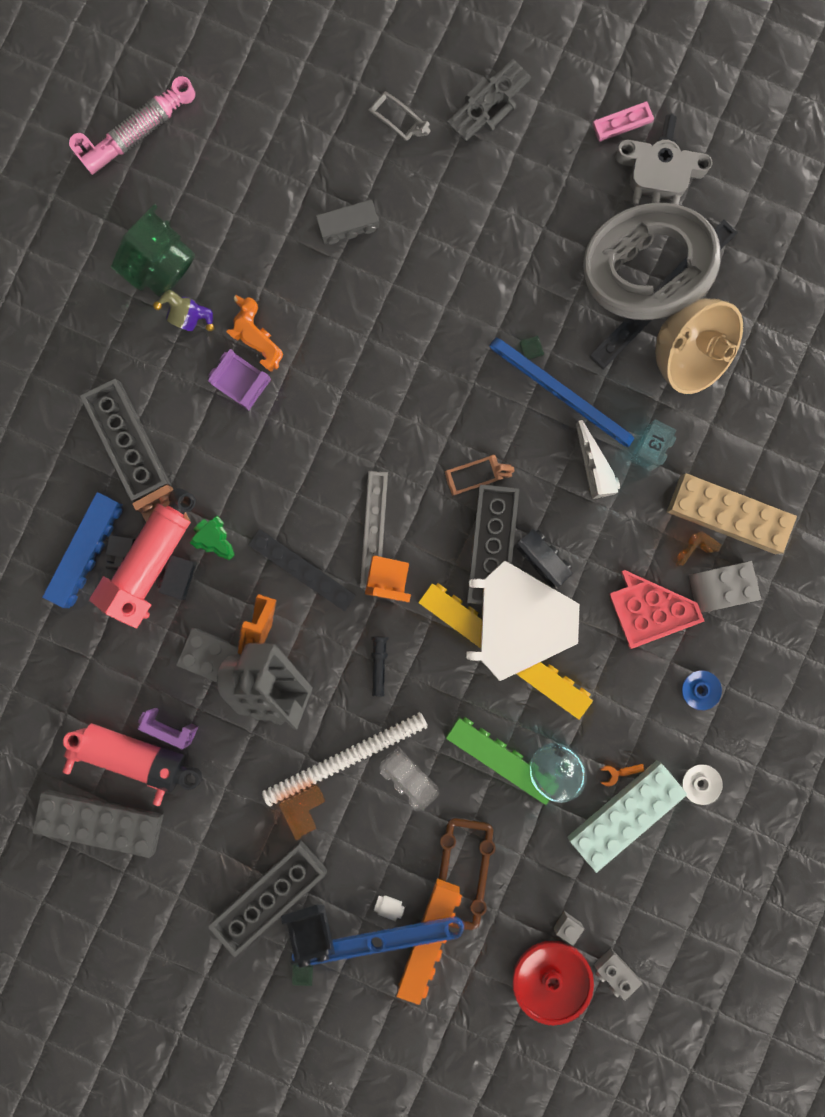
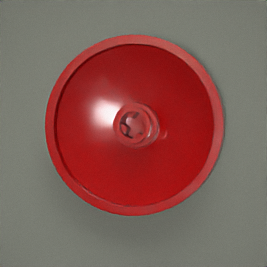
M545 941L530 947L519 958L513 973V990L519 1006L530 1018L546 1025H561L575 1020L586 1010L592 999L594 978L587 960L580 951L564 942Z

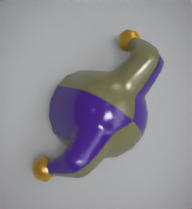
M167 290L153 304L154 309L160 310L162 304L168 302L170 307L166 320L181 329L193 331L198 320L204 318L207 323L206 330H214V325L212 324L213 312L209 308L198 305L191 298L180 297L174 291Z

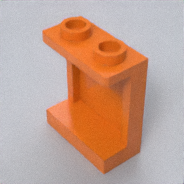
M257 595L252 623L244 621L241 628L238 654H242L246 644H264L272 627L276 605L275 599Z

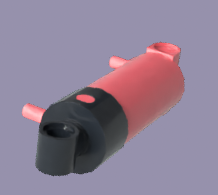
M92 723L87 728L66 734L63 739L64 746L66 747L64 757L67 758L63 773L70 774L75 761H84L147 783V786L157 789L153 804L156 806L161 805L164 793H171L176 784H180L185 790H192L201 783L203 778L202 772L199 769L184 767L185 755L154 746ZM187 774H192L195 777L194 783L187 781Z

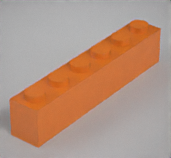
M437 879L421 923L455 917V913H453L455 906L459 907L462 899L460 887ZM447 940L412 947L398 986V998L420 1005L422 998H426L429 986H427L428 980H432L435 973L434 963L435 961L439 962L442 950H440L441 944H445Z

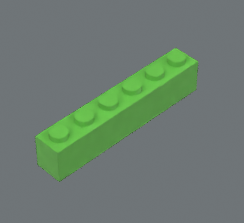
M457 718L445 736L447 740L547 805L559 786L554 781L557 779L549 772L542 773L538 770L540 767L532 761L527 763L522 759V754L516 750L509 751L506 749L507 745L499 739L494 741L489 737V732L483 728L476 729L473 727L474 723L468 718Z

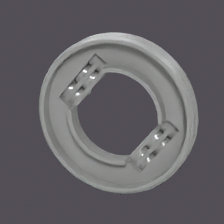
M649 203L635 206L620 212L606 221L591 238L583 261L586 284L593 298L606 310L616 315L639 320L666 319L670 315L676 314L685 307L697 302L709 290L719 270L720 245L712 225L702 215L690 208L671 203ZM655 234L667 235L677 239L688 252V268L655 294L653 285H635L625 281L618 275L616 271L621 268L623 263L632 260L638 251L640 252L651 245Z

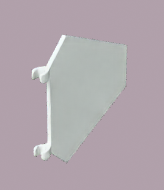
M503 561L484 580L471 579L469 581L470 587L483 588L481 652L468 651L466 658L468 660H481L499 681L578 644L579 604L517 567Z

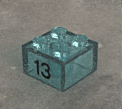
M656 419L646 427L630 461L650 471L656 467L658 468L660 464L663 465L668 456L666 450L672 447L676 440V436H674L676 429Z

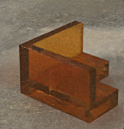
M314 784L284 799L279 804L296 841L301 836L317 828L308 810L326 801L318 784Z

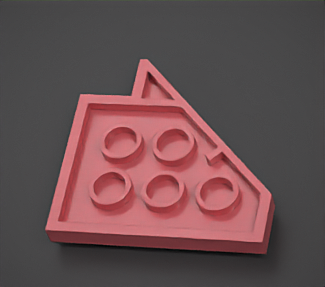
M626 570L621 571L626 587L609 593L630 649L704 622L697 602Z

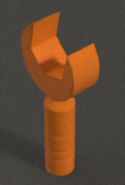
M643 764L622 768L619 771L609 765L603 766L600 770H608L611 776L608 781L601 783L605 786H613L617 783L619 776L623 777L644 772Z

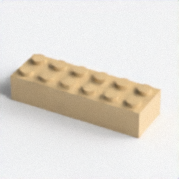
M687 473L680 476L667 513L773 554L784 553L797 518L793 514Z

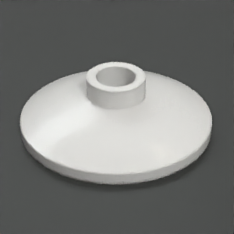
M708 765L691 767L685 773L682 781V787L688 794L686 797L699 805H707L714 802L720 796L723 786L720 774ZM699 780H703L704 782L702 787H698L697 785Z

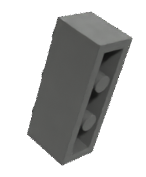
M372 200L316 215L324 244H335L344 238L352 239L364 232L366 234L373 233L379 228V221Z

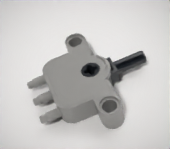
M674 114L665 116L662 137H659L653 146L649 143L624 140L620 143L615 154L618 163L633 166L630 187L634 191L633 205L635 206L639 205L641 195L652 196V203H659L660 198L672 200L671 204L679 205L680 197L686 191L690 177L703 178L712 166V159L707 154L687 150L681 152L676 144L677 140L673 139L677 120ZM622 150L628 151L629 154H628V155L624 154V153L622 152ZM698 164H702L705 169L700 168Z

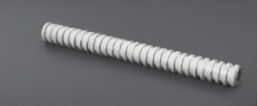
M419 712L417 716L413 715L411 719L407 718L405 722L401 721V724H395V727L391 726L389 730L385 729L383 733L379 732V735H373V738L369 737L367 741L363 740L361 744L357 743V746H351V749L347 748L345 752L341 751L339 755L335 754V757H329V760L325 759L323 763L319 762L317 766L313 765V768H307V771H301V774L297 773L295 777L291 776L290 779H285V782H279V785L275 784L273 788L269 787L267 791L263 790L262 795L266 804L271 807L273 803L277 804L278 800L283 801L284 797L289 798L290 794L293 796L295 792L299 793L300 789L305 790L306 786L311 787L312 783L317 784L318 780L321 782L322 778L327 779L328 775L333 776L334 772L339 773L340 769L343 771L344 767L349 768L350 764L355 765L356 761L361 762L362 758L366 759L368 755L371 757L372 753L377 754L378 750L383 751L384 747L389 748L390 744L393 746L394 742L399 743L400 739L404 740L406 736L410 737L412 733L416 734V731L419 730L420 732L422 728L426 729L428 725L422 713Z

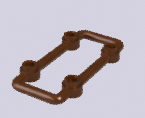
M453 818L448 821L446 832L440 838L443 852L439 879L445 882L450 852L456 845V838L453 835L454 826L486 831L485 839L479 845L482 860L476 898L471 902L473 921H462L465 930H475L480 925L481 916L487 910L484 901L490 856L496 849L492 841L493 828L485 822ZM456 923L449 925V927L459 928Z

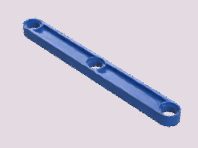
M496 337L489 345L495 353L623 446L629 447L635 438L629 432L501 339Z
M450 917L333 939L335 954L330 955L327 961L317 963V960L310 961V963L315 965L456 939L462 934L464 924L460 918ZM449 924H458L459 932H451ZM372 938H380L382 946H374Z

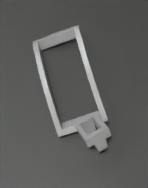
M385 91L368 110L405 141H408L412 135L420 137L430 133L428 121L423 122L407 106ZM386 98L397 104L416 120V123L405 135L385 117L376 112V109Z

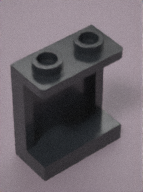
M313 905L281 916L282 924H287L294 955L291 965H298L299 968H304L311 965L310 961L317 960V963L327 961L330 955L335 954L324 905Z

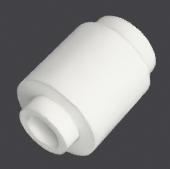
M384 895V897L378 896L374 911L379 916L396 921L397 918L401 919L404 907L401 906L402 901Z

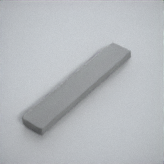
M368 471L361 588H366L372 556L382 557L388 472Z

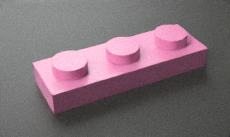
M644 102L595 120L592 125L600 142L652 123L654 117L648 102Z

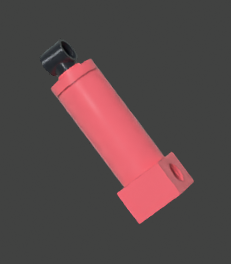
M181 488L172 490L169 495L170 504L167 507L159 503L154 509L155 511L150 515L112 580L103 576L89 599L90 602L105 614L136 629L143 618L147 619L150 616L148 609L151 604L145 600L146 595L191 523L183 517L185 512H189L194 508L196 499L191 493Z

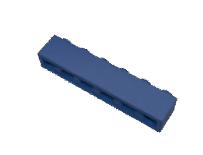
M96 493L42 598L62 608H70V606L76 603L78 598L76 595L79 589L84 587L87 581L85 578L87 573L94 568L96 563L94 560L97 554L102 552L105 546L104 540L112 533L114 528L112 525L115 519L120 517L123 504L101 493Z

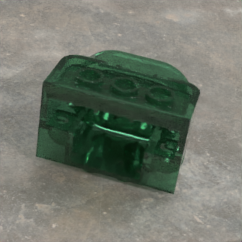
M154 204L123 236L111 267L136 289L142 291L148 287L158 297H161L167 290H172L184 276L195 259V253L180 240L181 236L169 226L170 222L168 220L164 222L155 214L158 206Z

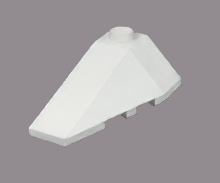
M579 420L576 423L591 497L596 499L615 495L618 493V489H620L619 480L615 478L613 470L583 420Z

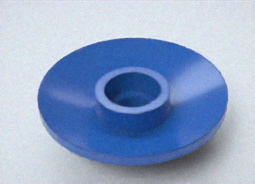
M695 671L684 680L682 695L686 703L692 708L708 710L719 702L722 695V686L714 674L708 671ZM699 686L703 688V692L700 694L697 692Z

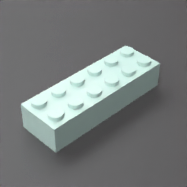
M656 760L567 836V838L597 873L688 794L663 764Z

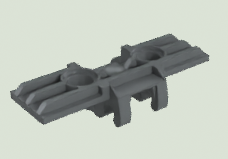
M512 59L494 77L492 76L490 79L485 77L465 97L467 103L447 123L465 141L469 140L483 125L492 132L495 129V125L511 110L514 111L517 108L511 98L532 77ZM502 82L509 86L505 91L498 88V85ZM503 102L505 106L489 120L488 110L495 103L500 104ZM474 109L479 117H473L470 113L471 110Z

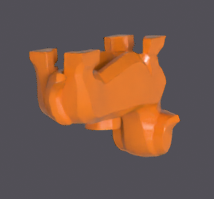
M236 295L234 301L241 308V311L234 318L233 329H228L226 332L237 341L241 339L249 347L261 352L266 359H262L260 363L267 370L272 372L273 369H278V363L282 359L283 353L269 339L271 335L264 328L259 330L255 326L253 320L258 310L257 302L250 297L243 299Z

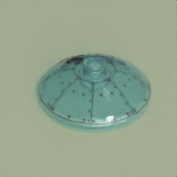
M559 743L546 744L538 749L531 759L530 776L532 782L544 797L555 802H568L578 797L584 790L587 781L586 768L581 757L570 747Z

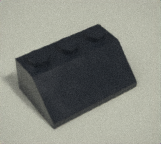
M533 529L514 546L553 589H557L573 574L570 570L572 567L565 559L562 561L557 556L559 552L554 546L546 544L544 541L546 538L539 530L535 531Z

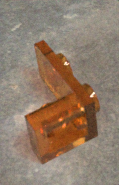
M703 531L697 534L694 533L688 540L689 546L687 549L681 550L678 554L676 565L683 566L698 544H701L700 548L707 553L717 552L722 545Z

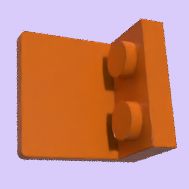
M372 556L365 594L410 602L411 594L404 593L409 563Z

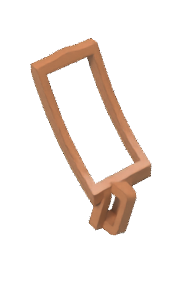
M491 455L447 470L445 475L453 496L478 488L480 485L499 481L503 477L510 478L514 472V467L498 463L496 455ZM487 460L490 461L495 476L494 479L456 491L451 472Z

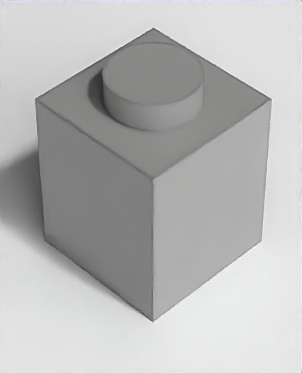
M564 911L554 926L556 935L574 946L584 927L580 921Z

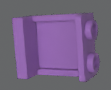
M230 349L228 353L225 352L221 356V363L218 367L211 370L208 382L249 411L271 379L269 375L259 371Z
M157 708L147 710L146 713L143 712L138 721L140 724L138 730L181 749L191 745L198 726L191 723L183 727L182 731H178L156 721L155 718L159 712Z

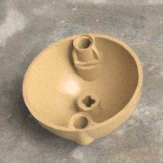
M699 299L676 314L670 315L663 323L656 340V361L662 376L676 391L683 394L700 392L718 380L730 366L739 349L743 334V320L738 308L731 303L719 299Z

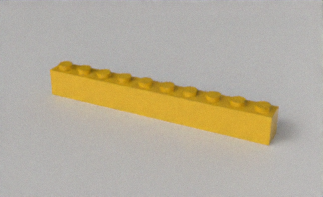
M439 583L436 586L432 584L419 601V604L481 648L482 619L477 616L479 612L470 606L468 609L461 605L463 602L455 595L450 597L445 593L447 589ZM539 662L516 673L579 720L593 702L589 698L591 695L582 687L579 690L573 686L574 681L567 676L562 678L557 675L558 670L550 664L546 667Z

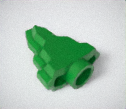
M218 515L209 522L203 519L195 526L193 530L197 534L190 541V544L196 549L202 548L206 552H215L219 557L231 560L235 556L232 545L226 540L227 532L223 528L224 523Z

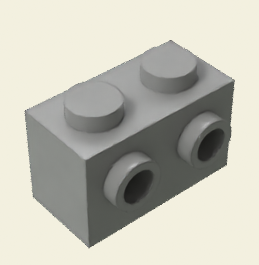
M612 948L594 964L597 969L595 974L602 982L607 981L611 985L609 989L616 997L621 996L626 1000L642 985L639 977Z

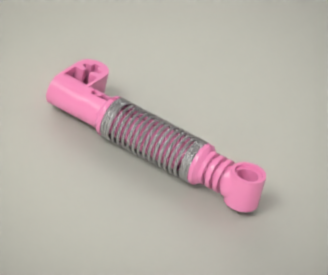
M184 76L175 78L170 87L171 90H166L167 94L164 92L162 93L163 97L161 95L154 96L147 102L150 107L146 103L145 106L142 105L143 109L139 108L141 111L137 110L138 113L134 112L135 115L131 114L132 118L130 116L129 120L126 118L127 122L123 120L124 124L121 122L122 126L118 124L119 128L115 127L116 130L112 129L108 132L106 138L95 147L84 134L76 133L72 135L69 140L71 149L92 175L95 174L116 156L123 155L128 149H131L133 144L139 143L138 140L144 139V136L155 130L157 125L160 126V123L166 122L171 117L172 109L176 110V106L180 107L179 103L188 104L192 102L195 98V91L190 80ZM187 88L186 91L180 92L182 89ZM82 145H83V146L87 149V151H88L86 154H85V153L83 152V150L80 148Z

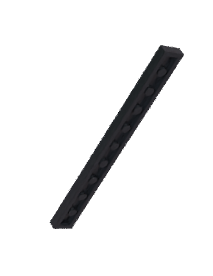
M725 219L714 229L719 240L720 251L738 233ZM688 256L654 290V294L688 268ZM626 318L590 355V358L604 370L653 319L639 320Z

